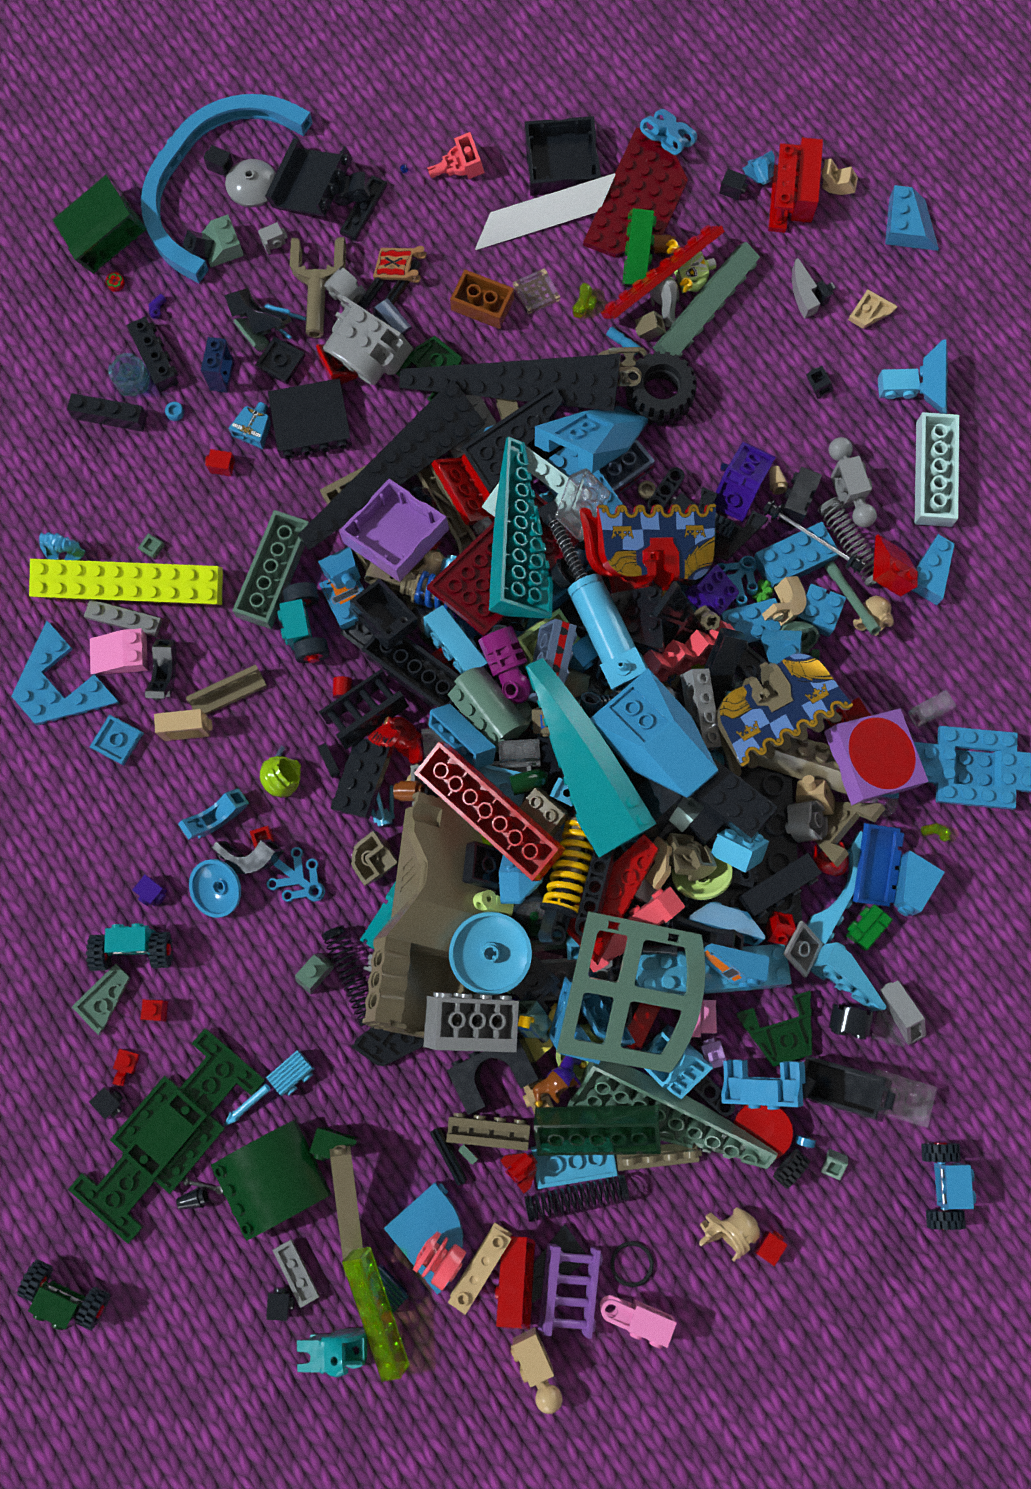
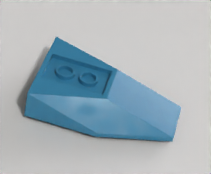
M615 406V411L588 410L535 426V446L543 451L550 452L562 445L578 453L579 468L593 474L630 449L648 423V418L621 406Z
M649 668L590 718L609 748L630 770L686 798H689L718 772L692 716Z

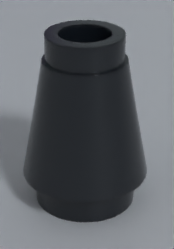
M200 1187L176 1199L179 1210L204 1208L209 1203V1195L206 1188Z

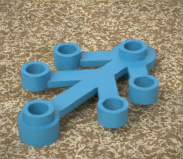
M744 556L738 563H718L717 565L724 569L725 574L727 571L738 570L735 574L727 576L739 590L735 601L738 607L746 606L747 597L744 594L741 578L746 574L748 581L746 591L750 595L756 594L758 584L755 583L753 573L757 569L756 560L752 556Z
M295 847L291 850L295 871L279 859L274 864L275 867L290 878H271L267 881L266 885L272 891L277 890L279 887L298 884L305 888L293 892L285 890L282 893V899L286 902L304 897L314 902L320 901L325 895V888L318 882L317 869L319 864L315 859H309L306 862V867L310 873V882L304 879L303 851L301 848ZM296 850H300L298 857L294 856ZM312 861L316 863L314 868L309 867V863ZM272 881L276 882L274 888L270 887V882ZM315 888L319 890V893L317 895L312 894V891ZM286 893H291L290 899H285Z

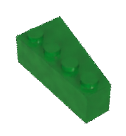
M633 208L628 213V220H631V222L628 224L626 233L629 241L626 242L625 256H627V259L624 261L622 285L632 286L637 280L644 279L648 265H651L652 254H650V246L654 244L652 227L656 226V216H654L653 210Z

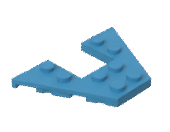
M46 621L11 697L36 725L44 724L51 720H60L70 715L75 716L87 713L90 710H98L101 707L113 704L118 705L119 701L95 674L66 698L49 681L44 673L73 649L48 621Z

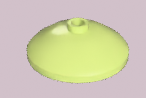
M713 857L717 868L707 877L696 881H689L687 875L676 874L673 868V884L681 894L688 898L696 900L711 899L722 894L731 884L733 877L732 866Z

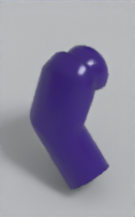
M159 294L148 305L149 315L153 319L160 317V306L167 301L162 294Z

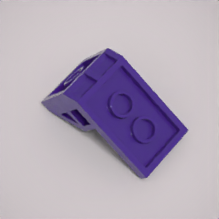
M742 442L716 490L718 494L714 503L716 509L743 522L776 457Z

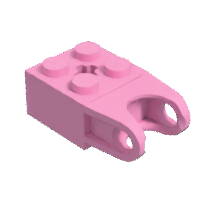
M605 1295L601 1299L599 1307L606 1321L630 1332L629 1335L638 1340H641L642 1337L649 1340V1344L661 1349L662 1346L668 1348L677 1324L672 1315L635 1299L632 1303L613 1295ZM610 1304L616 1306L612 1312H607L605 1310V1308Z

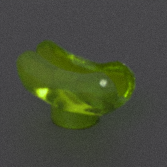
M587 283L579 286L580 295L572 308L573 315L576 318L584 317L587 310L594 311L597 297L592 296V288Z

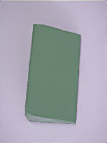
M235 318L233 320L257 351L262 352L268 346L269 341L264 335H261V332L253 334L248 318Z

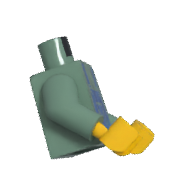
M519 1001L517 1031L525 1038H538L541 1043L547 1042L550 1039L548 1029L552 1025L548 1015L537 1001Z

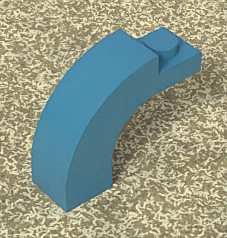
M237 788L225 792L211 807L199 814L182 819L178 825L188 840L195 837L200 839L234 819L247 807L249 802L240 789Z

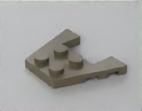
M835 802L834 814L823 815L828 819L827 835L820 840H815V842L834 865L839 867L849 853L846 849L838 846V842L859 817L875 822L884 812V806L880 803H859L851 806L850 802Z

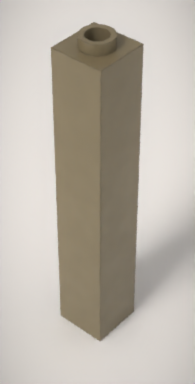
M338 1145L333 1149H329L346 1277L366 1273L351 1148L350 1146Z

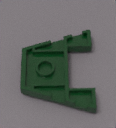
M433 336L415 347L416 349L409 354L400 369L410 368L412 364L417 368L461 365L463 359L439 338ZM400 369L398 370V372H396V375H397L399 378H400ZM433 391L431 395L427 398L428 402H430L439 392Z
M810 991L792 996L798 1017L760 1028L754 1008L735 1013L738 1020L772 1066L780 1065V1062L793 1061L806 1057V1055H812Z

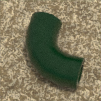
M534 769L509 776V781L513 794L516 796L530 792L534 788H545L549 784L550 777L545 770Z

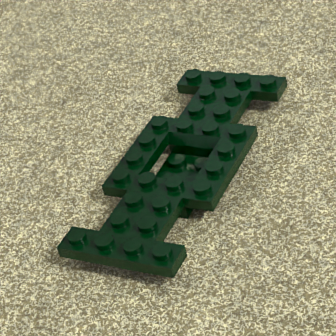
M204 1028L192 1042V1045L202 1052L206 1058L185 1083L179 1087L169 1077L164 1076L110 1139L123 1152V1156L103 1180L97 1185L89 1176L81 1173L68 1188L77 1199L127 1244L131 1243L144 1227L129 1212L156 1181L171 1194L226 1129L211 1114L236 1084L252 1096L266 1081L265 1078L207 1028Z

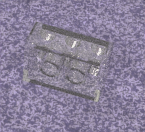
M587 468L569 476L555 518L579 541L584 540L579 509L589 508L592 516L596 517L597 506L599 504L607 505L611 492Z
M872 1069L871 1074L885 1077L892 1081L890 1091L896 1094L893 1110H886L884 1115L928 1128L937 1087L879 1069Z

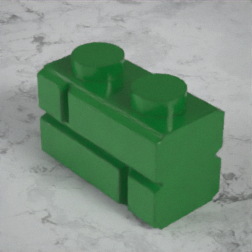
M872 905L870 908L866 906L859 914L862 916L859 921L856 922L854 920L847 928L849 932L846 936L863 951H867L893 921L876 905Z

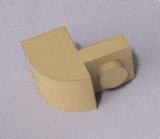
M832 159L825 160L824 168H822L823 189L838 195L855 193L858 177L853 168L838 169Z

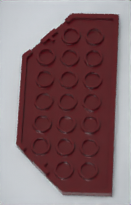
M637 127L615 172L616 175L602 207L598 209L583 241V246L614 258L625 253L626 242L629 241V237L626 235L628 224L631 222V220H628V213L633 208L653 210L654 216H656V226L652 227V235H664L688 181L677 156L662 148L661 141L651 140Z

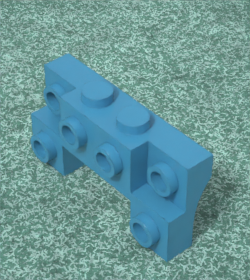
M729 1059L723 1061L722 1103L748 1105V1108L751 1109L761 1108V1105L767 1106V1109L770 1110L780 1109V1106H803L802 1084L806 1083L804 1062H780L781 1078L748 1077L747 1060Z

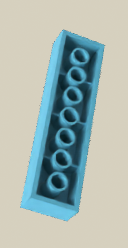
M773 944L743 947L742 951L769 957L767 981L751 988V990L782 988L792 983L788 959L783 955L786 949L785 945ZM678 951L677 957H673L671 954H642L640 956L635 986L680 995L686 993L687 963L685 951ZM705 963L704 994L747 991L739 989L738 985L731 984Z

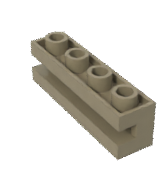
M454 1113V1116H449L446 1142L528 1151L530 1125L526 1124L527 1120L514 1119V1123L506 1122V1118L494 1117V1121L486 1120V1116L474 1115L473 1119L466 1118V1114Z

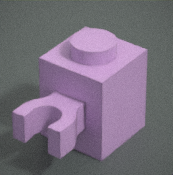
M714 1038L702 1041L703 1045L699 1046V1050L703 1054V1058L712 1063L713 1069L723 1066V1061L726 1060L721 1042H715Z

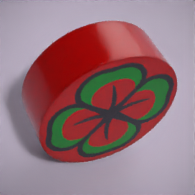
M114 272L106 277V285L111 291L117 292L124 288L125 281L121 274Z

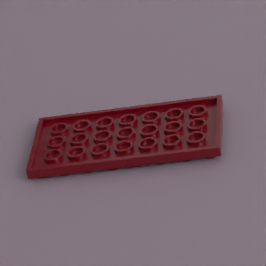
M535 493L534 503L538 508L548 503ZM539 514L543 532L541 538L546 546L544 553L546 561H549L550 569H548V572L550 573L556 565L557 559H564L565 557L561 552V548H559V544H557L551 527L545 525ZM563 515L562 525L565 526L564 529L569 534L568 537L571 538L570 541L573 543V547H576L584 539L583 530ZM494 522L427 585L428 591L483 636L488 635L506 617L489 611Z

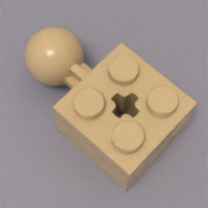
M534 1327L513 1338L511 1353L515 1362H520L519 1371L524 1383L528 1382L530 1388L536 1385L538 1389L535 1397L538 1409L545 1414H553L560 1409L563 1398L561 1391L556 1386L549 1384L547 1380L554 1376L553 1366L537 1329Z

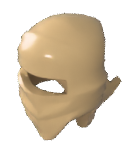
M738 1207L733 1210V1214L728 1219L720 1220L712 1213H709L705 1216L708 1222L705 1220L700 1223L705 1236L700 1240L699 1245L703 1247L709 1242L723 1238L736 1252L731 1259L734 1262L736 1259L744 1256L750 1250L749 1244L755 1243L760 1237V1229L756 1219Z

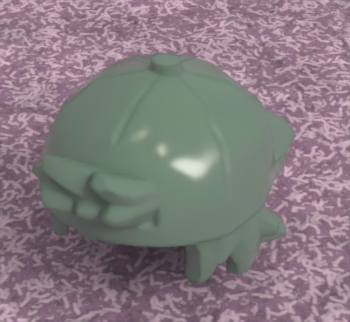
M790 621L781 629L802 631L801 654L809 653V649L817 643L820 637L818 629L805 621Z

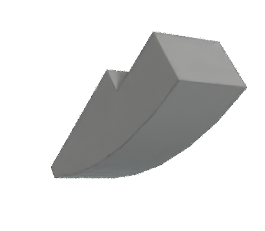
M798 258L795 260L792 268V287L798 308L804 319L817 313L820 302L814 295L817 285Z

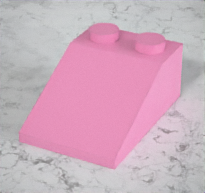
M141 628L120 630L90 638L91 675L148 671L147 634Z

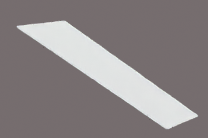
M614 173L490 212L475 250L596 213L602 207L616 174Z

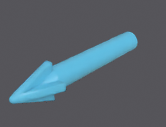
M267 1084L263 1085L232 1113L230 1112L224 1126L240 1120L239 1117L271 1090Z

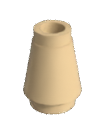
M779 466L771 467L769 469L770 490L775 495L783 494L787 491L788 483Z

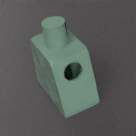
M322 953L314 954L295 975L296 982L309 994H312L335 968L334 963Z

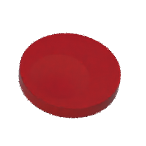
M745 1105L737 1113L734 1124L777 1152L778 1156L776 1159L785 1154L789 1149L793 1138V1125L789 1115L781 1106L780 1109L770 1110L767 1109V1106L763 1105L757 1109L748 1108V1105Z

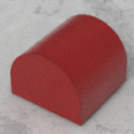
M346 676L333 678V698H339L352 689V678Z
M269 825L249 831L254 848H256L260 840L271 839L275 843Z

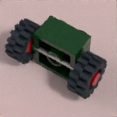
M36 1259L31 1264V1267L28 1268L27 1273L24 1274L17 1292V1296L32 1302L28 1312L33 1314V1318L36 1320H46L52 1323L51 1326L57 1330H66L77 1324L92 1331L95 1325L98 1324L99 1319H101L105 1307L108 1305L110 1293L93 1287L89 1291V1295L84 1296L55 1281L48 1283L53 1272V1266Z

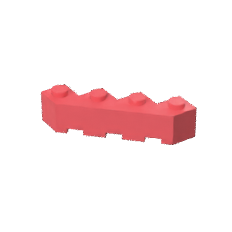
M720 620V626L715 630L712 629L708 634L696 630L690 635L685 644L673 639L666 646L665 652L660 654L649 649L643 655V658L648 668L662 683L668 680L670 675L675 673L681 675L691 670V666L706 664L720 628L735 629L731 624Z
M671 887L665 890L660 888L651 895L653 899L641 907L639 905L633 907L628 912L630 915L626 919L660 926L678 914L685 905ZM614 934L598 965L591 959L590 969L593 973L604 968L612 959L624 953L627 942L626 935Z

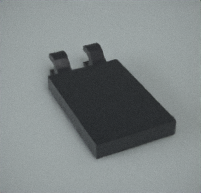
M533 953L526 976L516 987L511 989L522 1001H537L546 1014L552 1009L542 999L550 991L559 999L561 989L557 986L560 982L559 978Z

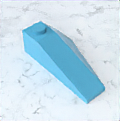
M835 942L825 944L821 948L810 970L822 980L826 978L836 984L835 988L838 990L852 993L851 997L872 1011L886 1009L887 1006L844 945Z

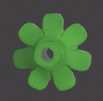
M759 580L758 591L752 595V598L757 602L771 598L773 596V588L770 587L771 583L768 580Z

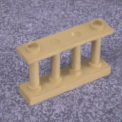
M494 1222L451 1292L448 1303L466 1315L510 1243L512 1239L509 1237L512 1235L510 1231Z

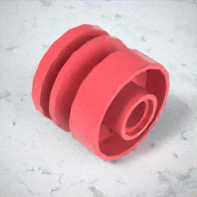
M437 1231L422 1247L416 1257L412 1270L417 1273L421 1265H424L426 1268L421 1276L424 1278L432 1271L434 1275L431 1279V1284L442 1291L449 1281L452 1282L463 1265L461 1261L467 1251L456 1243L448 1251L445 1247L449 1238L445 1237L440 1245L437 1241L442 1233Z

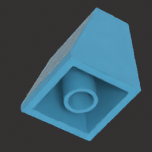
M908 851L901 855L900 866H897L899 876L897 886L895 885L897 890L893 905L898 908L897 911L907 917L908 915L913 916L922 912L945 873L914 852Z

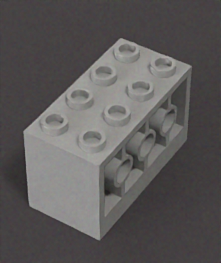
M433 992V996H426L424 1047L433 1050L516 1052L519 1001L512 1000V996L493 995L492 999V995L473 994L472 998V994L453 993L452 997L451 993Z

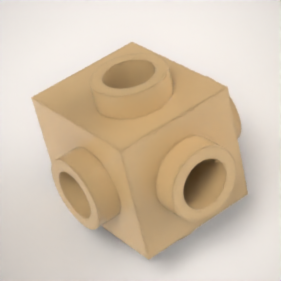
M542 1079L523 1087L526 1093L523 1099L527 1108L532 1107L535 1117L554 1109L549 1093L542 1094V1107L538 1108L534 1105L533 1087L541 1082Z

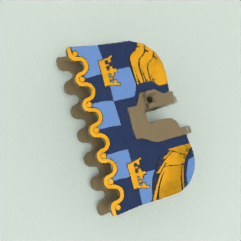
M792 654L778 664H767L764 662L760 665L763 687L757 678L748 677L744 680L742 687L733 690L723 699L716 711L721 739L719 750L724 756L726 765L731 772L739 777L742 772L741 767L756 768L758 765L757 756H763L768 760L772 759L775 755L774 746L780 747L782 750H788L791 747V737L801 742L805 741L808 737L807 728H811L815 732H821L824 729L823 719H828L834 724L840 722L842 718L835 711L834 706L837 705L843 710L852 708V702L842 692L819 660L806 654Z

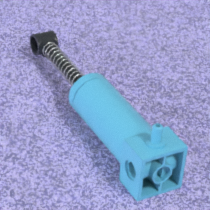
M553 500L538 508V512L545 525L551 527V531H553L557 544L561 548L565 561L570 566L571 573L574 574L573 578L576 580L568 588V593L602 662L600 667L613 692L622 691L647 670L648 666L636 648L600 574L587 576L585 568H583V564H581V560H579V556L576 554L577 551L574 550L575 547H573V543L570 541L571 538L568 537L569 534L566 533L564 525L561 523L563 520L562 512L556 501Z

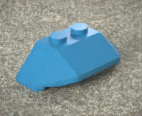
M946 339L942 340L923 358V366H920V377H923V382L919 385L920 394H923L925 401L941 414H947L948 346Z
M503 855L499 869L501 904H521L525 897L530 895L542 883L543 878L540 881H531Z
M710 902L686 918V920L710 928L734 929L744 936V943L752 946H757L765 940V935L749 913L737 907H727L719 902Z
M588 972L589 977L599 979L596 972ZM585 993L580 1008L581 1014L587 1019L590 1030L596 1038L604 1041L612 1009V1000L609 996ZM627 1027L624 1028L621 1041L622 1047L635 1043Z

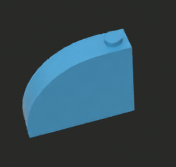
M436 1181L384 1227L385 1231L413 1265H415L416 1257L426 1241L437 1231L442 1233L437 1241L440 1245L445 1237L449 1238L445 1247L448 1251L455 1243L463 1248V1229L459 1214L452 1201L446 1195L448 1190L442 1183L438 1185ZM421 1265L418 1272L422 1275L426 1267ZM430 1271L424 1279L438 1295L441 1290L431 1284L434 1273Z

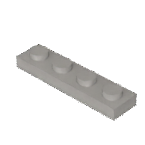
M91 599L84 614L86 619L126 630L141 628L147 635L156 638L162 623V619L159 617Z

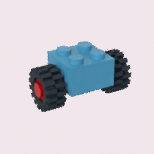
M942 1142L922 1143V1161L937 1162L934 1163L937 1206L941 1207V1209L926 1210L927 1228L937 1230L966 1229L965 1211L958 1209H974V1204L976 1203V1194L972 1189V1182H974L975 1177L971 1165L946 1163L961 1161L960 1144Z

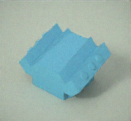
M669 1024L665 1026L641 1051L661 1054L675 1028ZM688 1044L671 1073L651 1069L645 1070L662 1087L667 1088L672 1094L682 1099L713 1069L712 1063L703 1058V1054Z

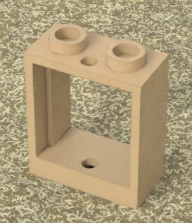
M201 709L154 714L155 733L164 741L210 737V731L213 729L212 720Z

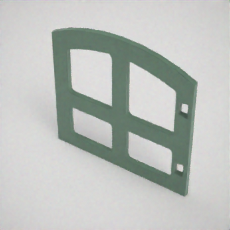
M588 911L556 1052L671 1073L690 1042L702 1007L705 988V953L702 935ZM608 921L620 923L618 930L608 928ZM599 931L627 936L620 974L616 982L588 976L596 936ZM669 933L679 935L678 941H669ZM645 940L685 948L687 983L684 995L635 986V978ZM585 993L613 997V1005L603 1043L574 1038L581 1003ZM635 1001L681 1011L676 1028L661 1054L621 1047L631 1002Z

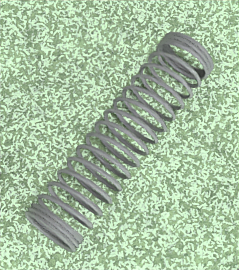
M835 497L822 504L818 508V513L820 516H824L823 520L827 521L826 525L830 526L829 530L834 531L833 535L837 536L836 540L840 541L839 545H844L842 550H847L846 555L851 557L852 554L864 549L868 543L847 554L850 549L861 544L865 538L844 549L847 544L858 539L862 534H857L848 542L841 544L844 539L855 534L858 529H854L841 539H838V537L852 529L855 524H851L840 533L834 534L836 530L852 521V519H848L837 528L831 529L833 525L849 516V514H845L833 524H828L830 520L845 512L846 509H842L830 519L825 520L827 515L842 507L838 497ZM871 548L862 552L860 555L857 556V558H860L863 555L870 552ZM872 553V554L868 555L867 557H865V559L863 560V562H865V561H867L868 559H870L871 557H873V556H874V553ZM873 559L872 561H870L869 563H867V564L862 568V570H863L864 568L870 566L871 564H873V563H874V559ZM874 566L867 572L858 573L863 575L862 580H865L864 583L867 587L877 583L873 580V574L870 577L863 578L867 573L873 571Z

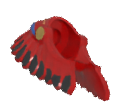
M387 717L382 726L368 736L369 741L378 746H394V749L396 748L398 752L407 757L412 764H416L423 759V750L420 745L422 734L416 730L410 721L403 717Z

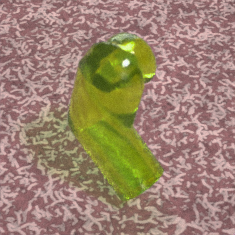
M939 823L921 826L923 836L935 833L939 835L941 841L950 840L951 832L949 828Z

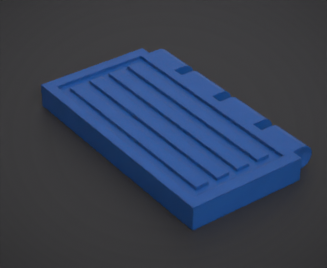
M864 823L853 902L890 906V903H895L897 889H892V885L897 886L899 870L895 869V866H900L902 850H898V846L903 847L905 833H900V828Z

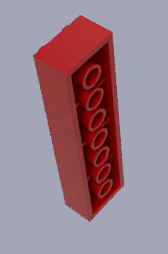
M438 742L414 772L417 777L531 881H540L566 850L448 743Z

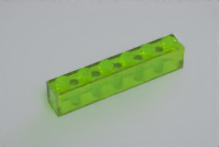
M371 1247L352 1250L342 1261L381 1381L400 1379L410 1364Z

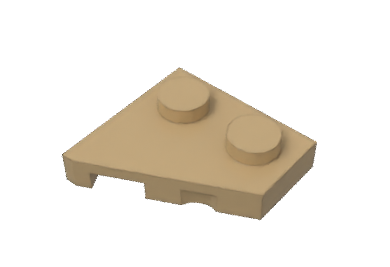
M867 289L848 320L864 329L895 312L897 306Z

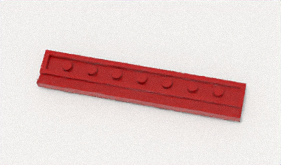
M722 225L719 227L705 226L700 230L701 233L697 237L693 236L687 241V245L677 248L673 252V256L663 259L659 263V267L648 271L644 279L637 280L632 284L633 287L630 290L620 293L618 295L619 298L615 302L611 301L606 304L605 309L601 312L604 319L617 318L725 232Z

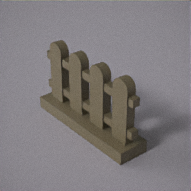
M669 1143L615 1150L618 1171L699 1162V1156H702V1151L694 1144L692 1148Z

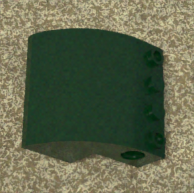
M296 1119L250 1142L211 1165L246 1241L332 1195L315 1158H313V1154L309 1153L310 1147Z

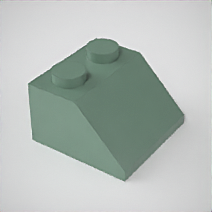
M229 215L211 220L201 232L214 240L210 257L207 258L210 267L244 256Z

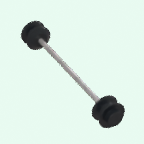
M773 500V502L768 501L763 509L765 512L764 516L769 514L771 521L777 519L778 516L837 553L848 561L846 569L853 568V574L856 571L860 573L866 563L863 562L865 558L861 560L857 558L858 553L848 557L781 513L782 504L776 506L775 500Z

